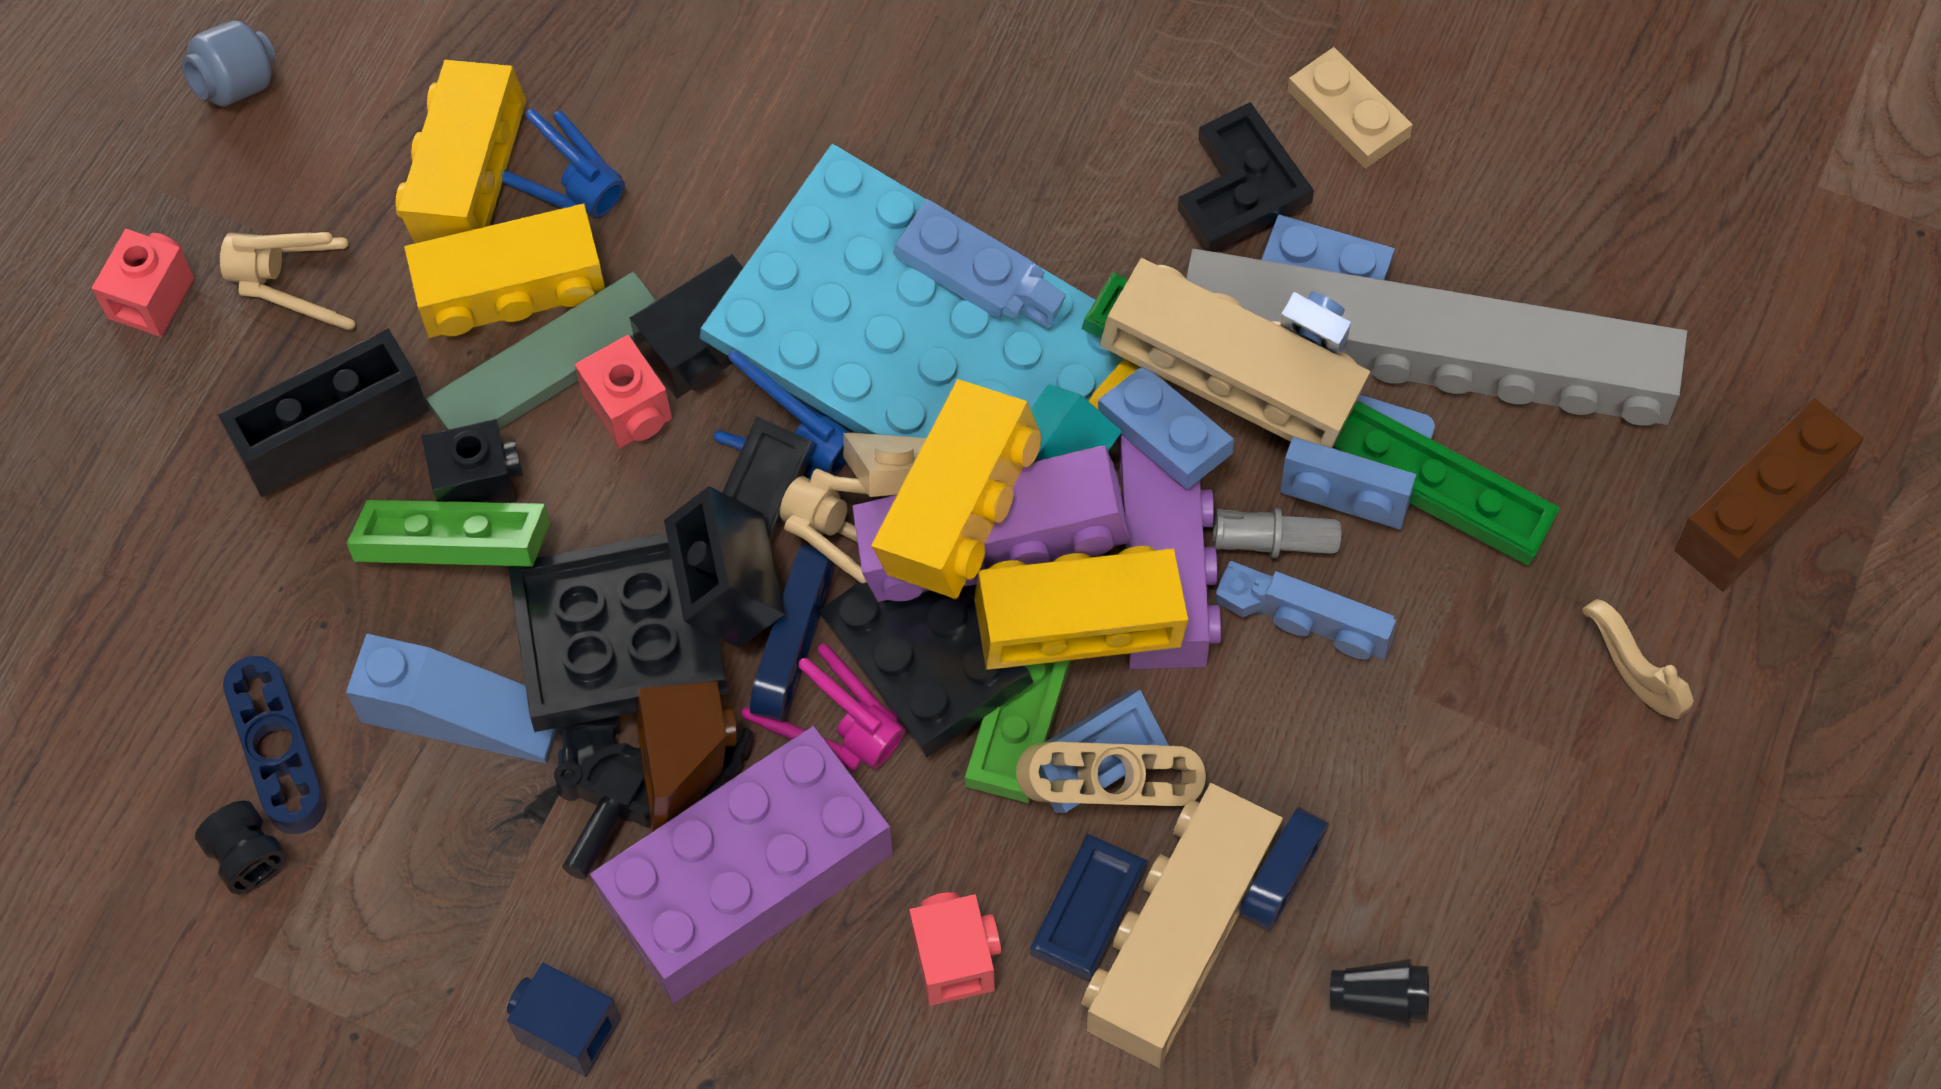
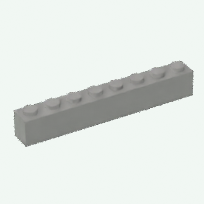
M1192 249L1186 280L1212 293H1222L1231 296L1244 309L1269 321L1281 322V314L1293 292L1305 298H1308L1311 291L1317 292L1340 304L1345 309L1342 317L1351 321L1347 344L1342 352L1353 358L1357 365L1371 371L1369 375H1374L1377 379L1387 383L1409 381L1433 385L1444 392L1452 394L1475 392L1498 396L1501 400L1511 404L1534 402L1558 406L1564 411L1576 415L1599 413L1623 417L1626 421L1636 425H1652L1655 423L1668 425L1680 396L1687 330L1211 251Z

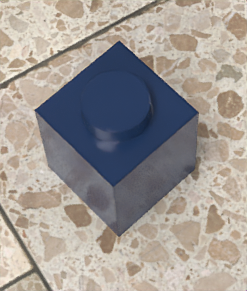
M542 962L532 979L525 977L521 980L512 993L507 1006V1013L510 1014L507 1022L518 1042L584 1077H587L621 1020L613 998Z

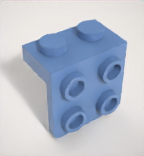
M1359 395L1357 401L1429 439L1432 438L1435 423L1430 416ZM1292 437L1285 457L1280 493L1401 530L1410 504L1416 474Z

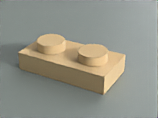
M1335 47L1289 78L1287 91L1365 169L1411 136L1413 124Z

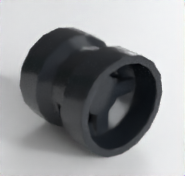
M245 800L236 801L221 807L208 816L195 833V840L207 858L217 859L219 862L218 874L233 894L247 893L259 888L278 874L287 860V855L276 838L265 835L261 831L263 819L253 804Z

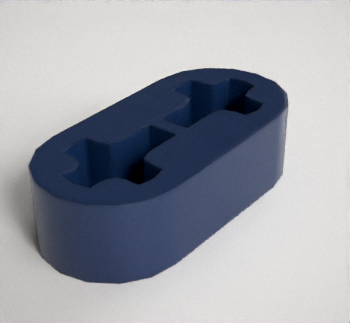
M1301 807L1296 809L1251 885L1239 912L1241 916L1268 931L1273 928L1318 851L1327 832L1329 822Z

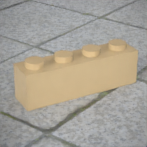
M1143 258L1139 260L1111 309L1099 345L1290 442L1292 437H1296L1329 448H1333L1371 372L1357 365L1355 360L1346 353L1339 351L1338 354H1335L1297 335L1298 332L1295 329L1290 331L1281 326V322L1269 321L1244 309L1231 296L1222 293H1212L1186 280L1176 269L1166 265H1156Z
M1210 783L1200 803L1191 798L1188 800L1174 828L1173 834L1181 839L1170 858L1160 854L1147 876L1143 890L1150 893V896L1140 915L1130 910L1119 927L1113 942V947L1120 950L1109 972L1098 968L1085 991L1081 1004L1089 1008L1087 1032L1160 1069L1240 916L1241 906L1251 885L1279 839L1283 817L1213 783Z

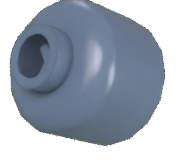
M235 19L229 20L201 32L189 40L186 56L182 58V71L190 89L199 99H208L213 104L227 107L257 94L269 86L272 76L271 64L275 62V52L270 40L263 32H255L245 22Z

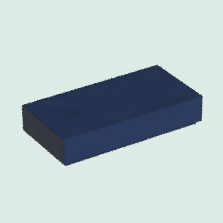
M1087 833L1030 947V956L1090 983L1147 869L1148 860Z

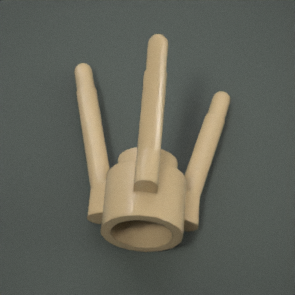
M231 232L226 235L220 252L221 274L227 281L239 282L240 296L262 298L348 331H352L356 327L355 321L348 317L264 285L268 279H276L282 266V252L346 249L349 245L346 238H333L329 232L254 235Z
M820 469L814 470L811 479L804 476L796 478L787 488L781 502L780 517L785 522V531L803 538L843 571L849 573L860 583H866L867 581L862 574L861 567L822 535L832 536L835 533H839L858 543L855 525L845 521L847 503L840 499L838 491L860 494L868 493L858 479L834 476Z

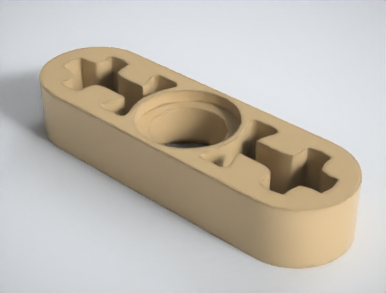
M1040 742L1031 745L1022 753L1016 769L1017 781L1024 794L1034 801L1046 803L1184 806L1190 798L1196 800L1199 797L1206 780L1205 768L1200 757L1191 749L1182 746ZM1109 755L1120 759L1126 774L1122 787L1112 794L1105 791L1098 780L1099 765ZM1051 762L1055 766H1078V780L1056 779L1051 781L1050 784V780L1040 778V765H1047ZM1173 768L1182 772L1181 783L1171 785L1167 782H1145V769Z

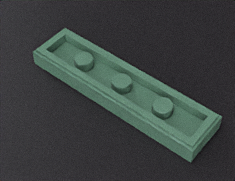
M633 271L427 397L426 401L429 409L445 430L493 419L497 420L499 429L576 383L578 377L574 366L575 363L626 335H629L635 343L629 317L649 306L656 299Z

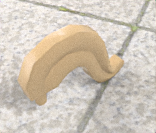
M1596 599L1583 607V614L1586 617L1592 618L1598 625L1612 660L1624 682L1638 698L1661 715L1680 719L1687 714L1694 699L1688 683L1678 676L1676 667L1667 665L1666 667L1658 668L1649 663L1642 655L1621 615L1605 601Z

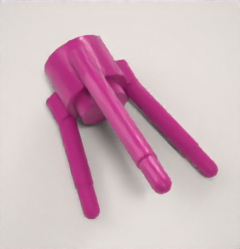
M820 644L818 646L819 655L860 701L857 702L812 661L802 658L799 661V668L847 712L836 731L837 734L844 738L843 745L824 737L822 738L838 759L853 772L859 768L862 762L876 770L885 763L898 747L905 735L906 729L898 723L899 720L875 698L829 645ZM745 707L741 711L744 719L791 740L806 731L786 721L780 722L752 715L750 707Z

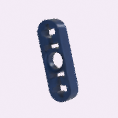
M802 544L795 557L782 596L785 615L773 623L753 684L750 699V713L752 715L784 722L792 706L803 672L799 668V661L802 658L808 657L821 617L818 610L825 605L835 568V563L813 546Z
M262 656L242 658L228 669L224 677L223 689L262 808L271 823L278 830L288 834L307 832L314 828L323 818L326 810V798L287 683L278 666L270 659ZM255 678H260L264 684L262 692L270 711L261 714L258 713L257 707L248 694L250 691L248 682ZM273 730H284L292 735V743L285 754L274 759H267L258 755V743L266 733ZM289 774L299 793L303 796L300 799L302 808L292 813L284 805L287 802V796L283 784L278 778Z

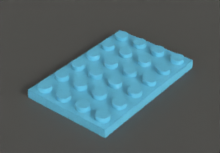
M833 143L703 324L700 331L701 340L726 355H729L732 350L739 351L786 391L856 433L917 438L928 437L957 379L1026 400L1030 408H1032L1048 384L1081 394L1089 401L1102 382L1124 360V358L1100 347L1101 339L1081 329L1084 318L1095 302V299L1041 267L1039 268L1045 272L1043 279L1066 294L1061 310L1048 329L1022 313H1019L1016 319L1004 314L997 319L895 258L896 256L893 253L896 243L927 199Z

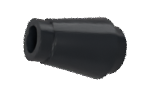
M1411 959L1346 968L1345 970H1332L1330 978L1331 1011H1344L1347 1014L1411 1027V1021H1428L1429 967L1414 966Z

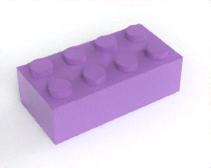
M812 726L590 873L599 901L668 999L674 1004L893 855L891 832L888 823L816 728Z

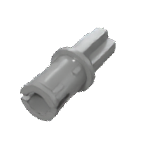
M1273 507L1271 513L1242 512L1216 508L1213 520L1212 541L1216 550L1238 549L1269 552L1270 558H1277L1280 551L1332 554L1339 551L1342 529L1340 521L1336 519L1282 516L1281 508Z

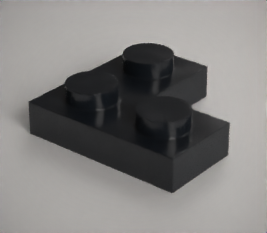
M1251 102L1199 127L1198 140L1218 167L1222 176L1179 196L1178 211L1206 251L1215 252L1275 222L1278 214L1287 216L1312 203L1313 188Z

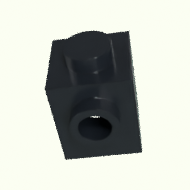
M496 419L422 435L432 491L436 501L517 502L512 478L523 476L515 439L503 441Z

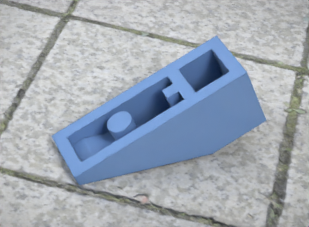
M366 634L346 690V694L361 723L545 764L547 763L557 728L534 732L525 685L430 647Z

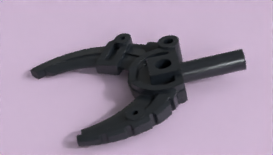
M619 716L558 728V732L562 736V749L558 751V766L554 771L557 792L564 800L572 801L581 798L597 806L562 865L568 874L578 879H585L620 818L629 822L634 821L645 827L651 825L640 749L627 743L615 744L613 734L619 733ZM743 728L742 731L736 730V745L725 747L723 774L695 804L736 776L742 767L741 760L746 759L754 737L752 730L748 728Z

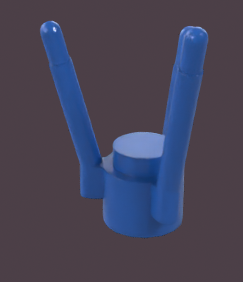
M528 110L526 112L527 119L571 162L561 178V184L566 187L567 196L508 170H504L502 183L562 209L584 204L586 212L593 218H600L606 215L617 204L624 192L625 182L621 179L622 176L606 164L579 129L562 111H556L553 118L574 146L536 110Z
M732 350L728 355L729 360L802 422L795 431V434L817 443L803 476L811 479L815 469L836 475L847 463L843 457V433H851V429L796 396H792L739 351ZM717 430L714 433L715 441L741 451L746 440L742 436H736L722 430Z

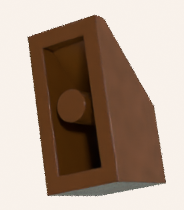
M717 681L638 688L636 729L652 832L695 804L723 774L725 747L736 745L733 707H722Z

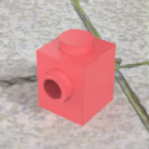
M125 229L93 284L92 290L107 319L162 337L195 277L181 246L177 242L159 233H151L149 236Z
M629 335L574 364L582 395L619 449L634 440L643 441L654 436L660 431L664 423L672 419L665 387Z
M955 892L940 893L923 900L920 907L909 909L911 931L929 1006L995 991L994 968L991 956L1001 954V945L993 914L981 916L976 894L960 897Z

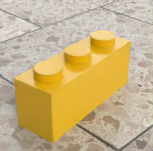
M444 60L438 82L432 83L428 91V114L423 130L416 133L412 142V165L407 181L399 185L396 194L397 215L402 218L414 243L490 226L503 182V173L507 169L527 101L513 66Z
M584 204L404 246L417 306L428 338L440 335L458 336L470 331L473 327L498 321L516 322L526 319L532 313L561 306L576 307L605 289Z
M957 379L871 545L888 576L957 599L966 580H971L977 575L984 560V544L995 523H1001L1006 518L1013 500V487L1023 467L1032 465L1040 449L1041 432L1028 401Z
M1135 546L1121 551L1118 555L1092 558L1084 553H1071L1063 555L1053 562L1029 565L1022 561L1008 560L996 563L989 569L979 570L974 600L986 670L1181 648L1188 623V615L1174 548L1155 550L1149 546Z

